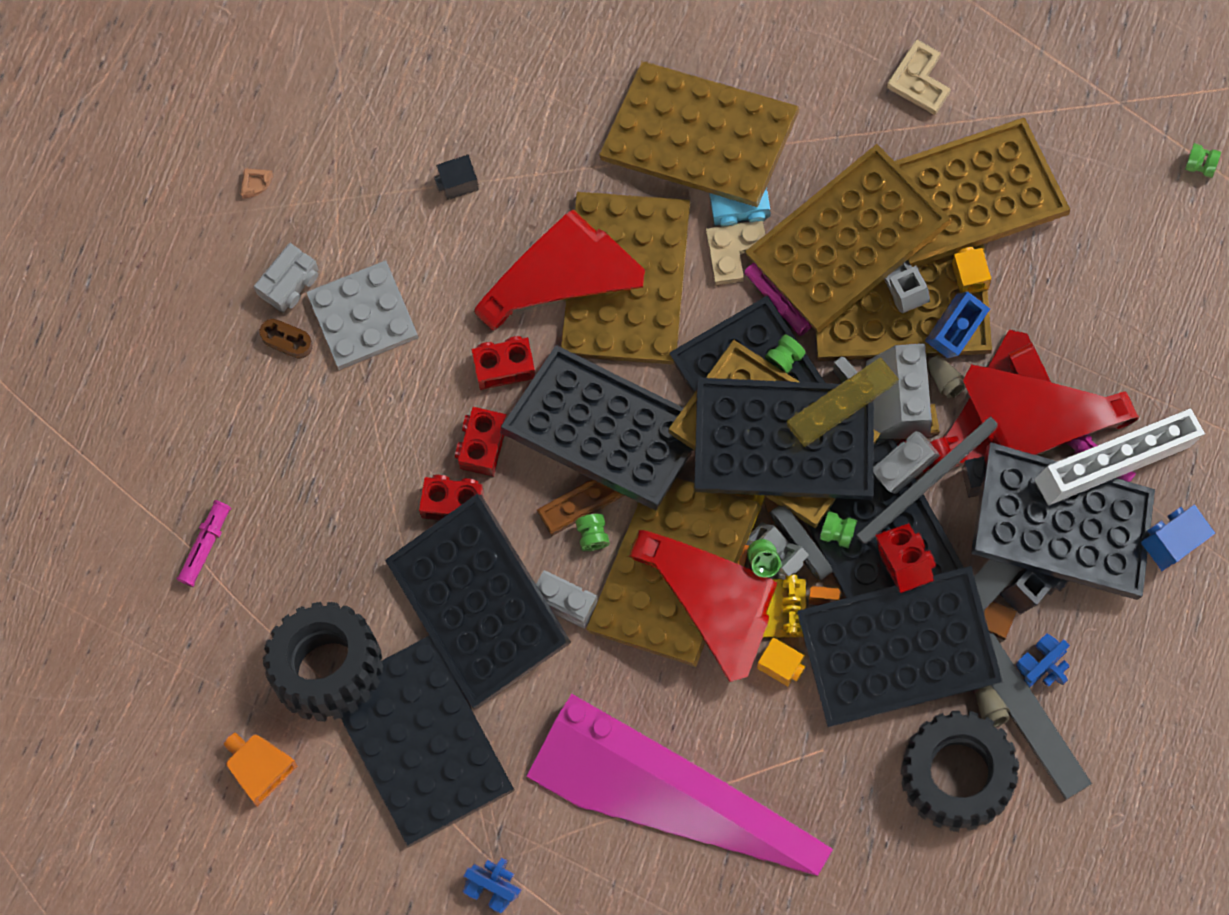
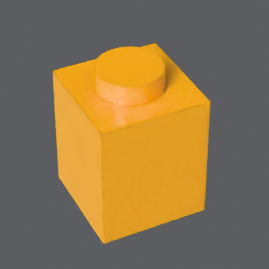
M967 247L954 254L952 266L960 293L968 291L971 294L988 290L991 276L983 248L974 249L973 247Z
M773 637L758 661L757 669L788 687L792 680L797 682L800 679L806 666L802 665L804 660L803 654Z

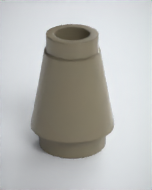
M940 355L933 357L927 363V367L941 395H946L948 399H952L964 391L966 388L963 382L964 376Z
M992 686L974 690L982 720L988 717L994 721L993 726L998 727L1010 719L1008 715L1009 708Z

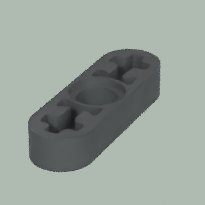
M780 505L771 510L769 514L773 522L787 541L803 547L809 554L803 562L814 577L821 581L831 574L832 568L792 512Z

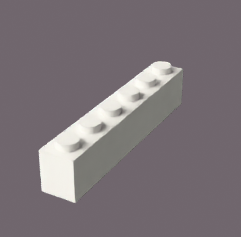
M1190 408L1049 465L1038 475L1035 482L1049 506L1188 449L1205 433Z

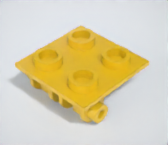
M792 574L790 576L786 575L784 580L772 579L777 583V587L766 613L769 614V621L763 637H804L797 611L806 609V579H797V575Z

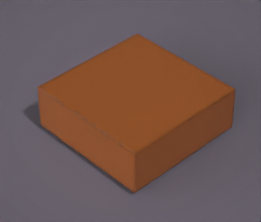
M993 601L984 612L990 634L993 633L996 637L1005 640L1017 611Z

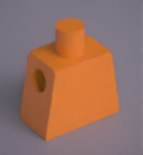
M235 732L223 744L233 754L226 762L227 767L257 807L298 767L289 755L257 734H254L245 742Z

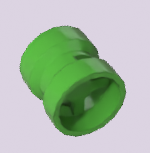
M1194 143L1185 170L1191 172L1200 171L1204 176L1213 178L1221 151L1215 149L1205 150L1202 145ZM1207 156V159H1206L1205 164H1204V167H1203V166H1202V163H1203L1204 157Z
M785 334L778 341V347L770 349L765 355V359L788 374L792 370L794 361H800L806 352L795 339Z
M829 511L820 539L827 542L837 540L840 546L849 548L857 520L852 518L842 520L837 513Z
M586 515L575 521L577 531L582 536L580 539L582 551H595L610 545L608 534L604 532V526L606 525L604 515Z
M759 539L750 544L747 556L753 572L762 578L774 576L781 567V560L775 545L767 539Z

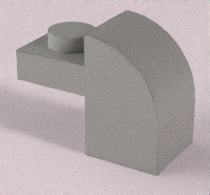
M908 260L884 279L893 295L895 305L902 314L930 302L928 287L918 268L916 266L912 267Z
M762 522L750 534L745 544L750 546L751 543L759 539L771 541L775 545L781 560V567L775 576L782 580L785 579L786 575L790 576L796 573L803 566V561L809 556L803 547L789 543L775 526Z

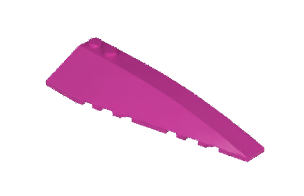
M572 693L556 718L527 775V778L577 807L601 812L614 818L618 817L632 821L642 826L646 825L660 829V831L701 843L719 846L729 851L747 854L753 858L771 861L781 866L816 876L820 874L833 851L828 845L739 790Z

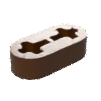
M268 319L260 327L261 339L270 348L299 359L305 358L312 351V340L304 330L277 319ZM277 328L278 333L283 338L274 335L272 339H269L267 331H273ZM302 338L305 347L299 346L296 350L294 344L289 339L299 342Z

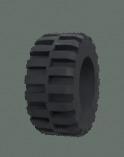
M321 602L311 603L312 607L305 609L303 605L297 608V613L292 616L287 614L281 619L282 625L280 627L276 625L270 633L273 639H268L264 647L267 654L263 656V666L266 669L265 675L281 703H284L293 714L298 712L301 718L310 720L312 716L315 717L316 721H327V717L330 716L336 720L343 718L342 713L350 711L352 714L358 710L357 705L360 702L366 703L371 698L370 690H376L380 682L377 676H380L383 671V664L381 662L383 657L370 626H368L366 620L360 614H355L354 610L346 605L340 608L339 604L335 602H327V606H323ZM325 644H340L348 648V654L344 663L330 676L321 679H306L298 675L303 659L313 649Z
M960 710L951 711L950 715L946 716L943 713L934 716L932 721H925L919 727V730L910 738L905 749L901 764V784L903 791L907 792V801L911 807L915 806L919 810L918 815L924 820L929 818L934 822L933 825L941 828L943 825L950 827V831L959 832L960 828H967L970 831L977 829L981 824H989L997 815L1004 811L1017 786L1019 759L1015 758L1014 753L1016 749L1013 742L1007 741V733L1002 727L998 730L993 726V720L988 717L982 720L977 717L978 713L969 711L968 715H963ZM950 745H963L972 748L982 756L988 767V778L980 792L971 797L959 798L943 792L935 784L931 775V764L935 755L942 748Z

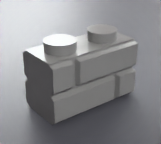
M289 243L254 285L256 294L282 313L288 307L292 309L300 300L301 295L299 293L305 286L310 287L318 277L317 271L319 270L317 263L313 258Z
M915 431L907 438L906 443L902 442L874 467V474L889 492L897 494L941 455L922 433Z
M544 570L536 585L552 612L585 629L597 605V595L587 590L582 591V588Z

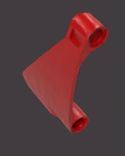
M571 210L542 235L508 269L478 303L474 313L494 331L502 326L509 315L513 314V310L593 294L643 288L645 269L606 232L601 229L595 230L575 210Z
M1009 329L988 368L1051 382L1028 334ZM969 398L947 435L930 442L941 455L929 465L931 469L982 424L971 398ZM987 437L954 467L963 465L965 460L984 457L986 447L990 443L989 438Z
M971 364L963 379L981 422L984 423L991 416L998 424L997 429L988 436L990 442L1033 455L1041 454L1105 428L1121 429L1139 420V416L1126 391L1104 397L1060 384Z
M638 530L628 557L642 564L651 565V568H657L700 632L727 680L731 682L748 677L769 621V614L766 613L777 583L770 578L757 576L753 570L702 549L653 532Z

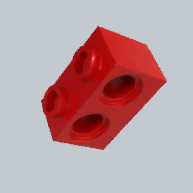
M514 336L506 339L505 342L497 344L484 342L479 344L477 348L471 349L480 390L532 380L536 375L528 337ZM515 354L525 356L524 360L518 363L512 362L510 358ZM489 359L497 362L492 368H484L482 366L483 362Z
M472 407L471 415H466L463 422L462 432H466L464 441L458 442L455 452V459H458L460 469L494 477L505 435L500 433L501 426L507 419V414ZM481 423L492 425L491 429L487 432H479L477 430ZM474 450H482L484 452L483 457L477 460L470 458L469 455Z
M439 474L433 475L432 478L425 477L419 507L421 518L440 521L461 506L459 501L463 496L470 495L473 497L476 494H481L484 498L483 484H479L477 480L469 478L454 481L445 475ZM435 492L446 494L445 498L439 502H434L430 499Z
M909 523L876 535L880 557L900 593L934 581L932 568H935L933 556L930 551H924L925 545L920 533L915 534Z

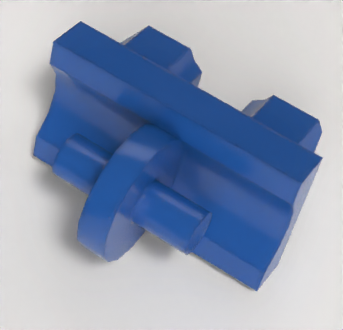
M1047 633L1035 645L1045 656L1040 663L1028 652L1016 663V667L1025 677L1024 681L1029 688L1046 672L1049 675L1043 679V682L1048 687L1054 681L1061 685L1068 681L1064 672L1070 667L1065 660L1058 666L1055 663L1067 653L1070 645L1064 639L1059 643Z
M501 858L498 864L487 860L483 868L473 864L471 868H467L464 874L467 880L463 893L473 899H479L484 888L492 891L494 894L488 906L499 913L504 912L509 904L519 897L522 889L509 883L514 874L505 869L508 860Z

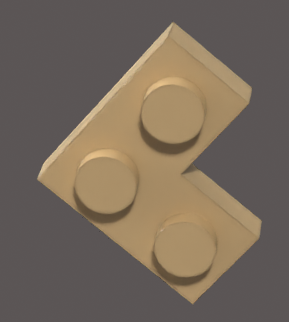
M916 40L891 77L887 88L936 115L951 90L928 76L939 60L941 53Z
M763 221L707 228L706 234L715 286L744 281L740 255L746 254L745 251L765 235Z

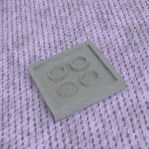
M386 260L307 292L338 370L419 338Z

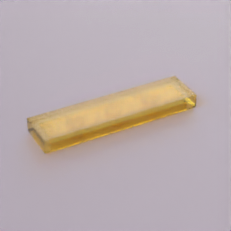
M880 357L789 419L787 426L805 447L897 384L899 378Z

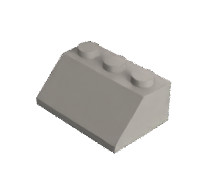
M925 344L895 345L866 361L867 385H874V430L880 433L878 440L908 438L915 431L922 433L925 437H930L932 419Z

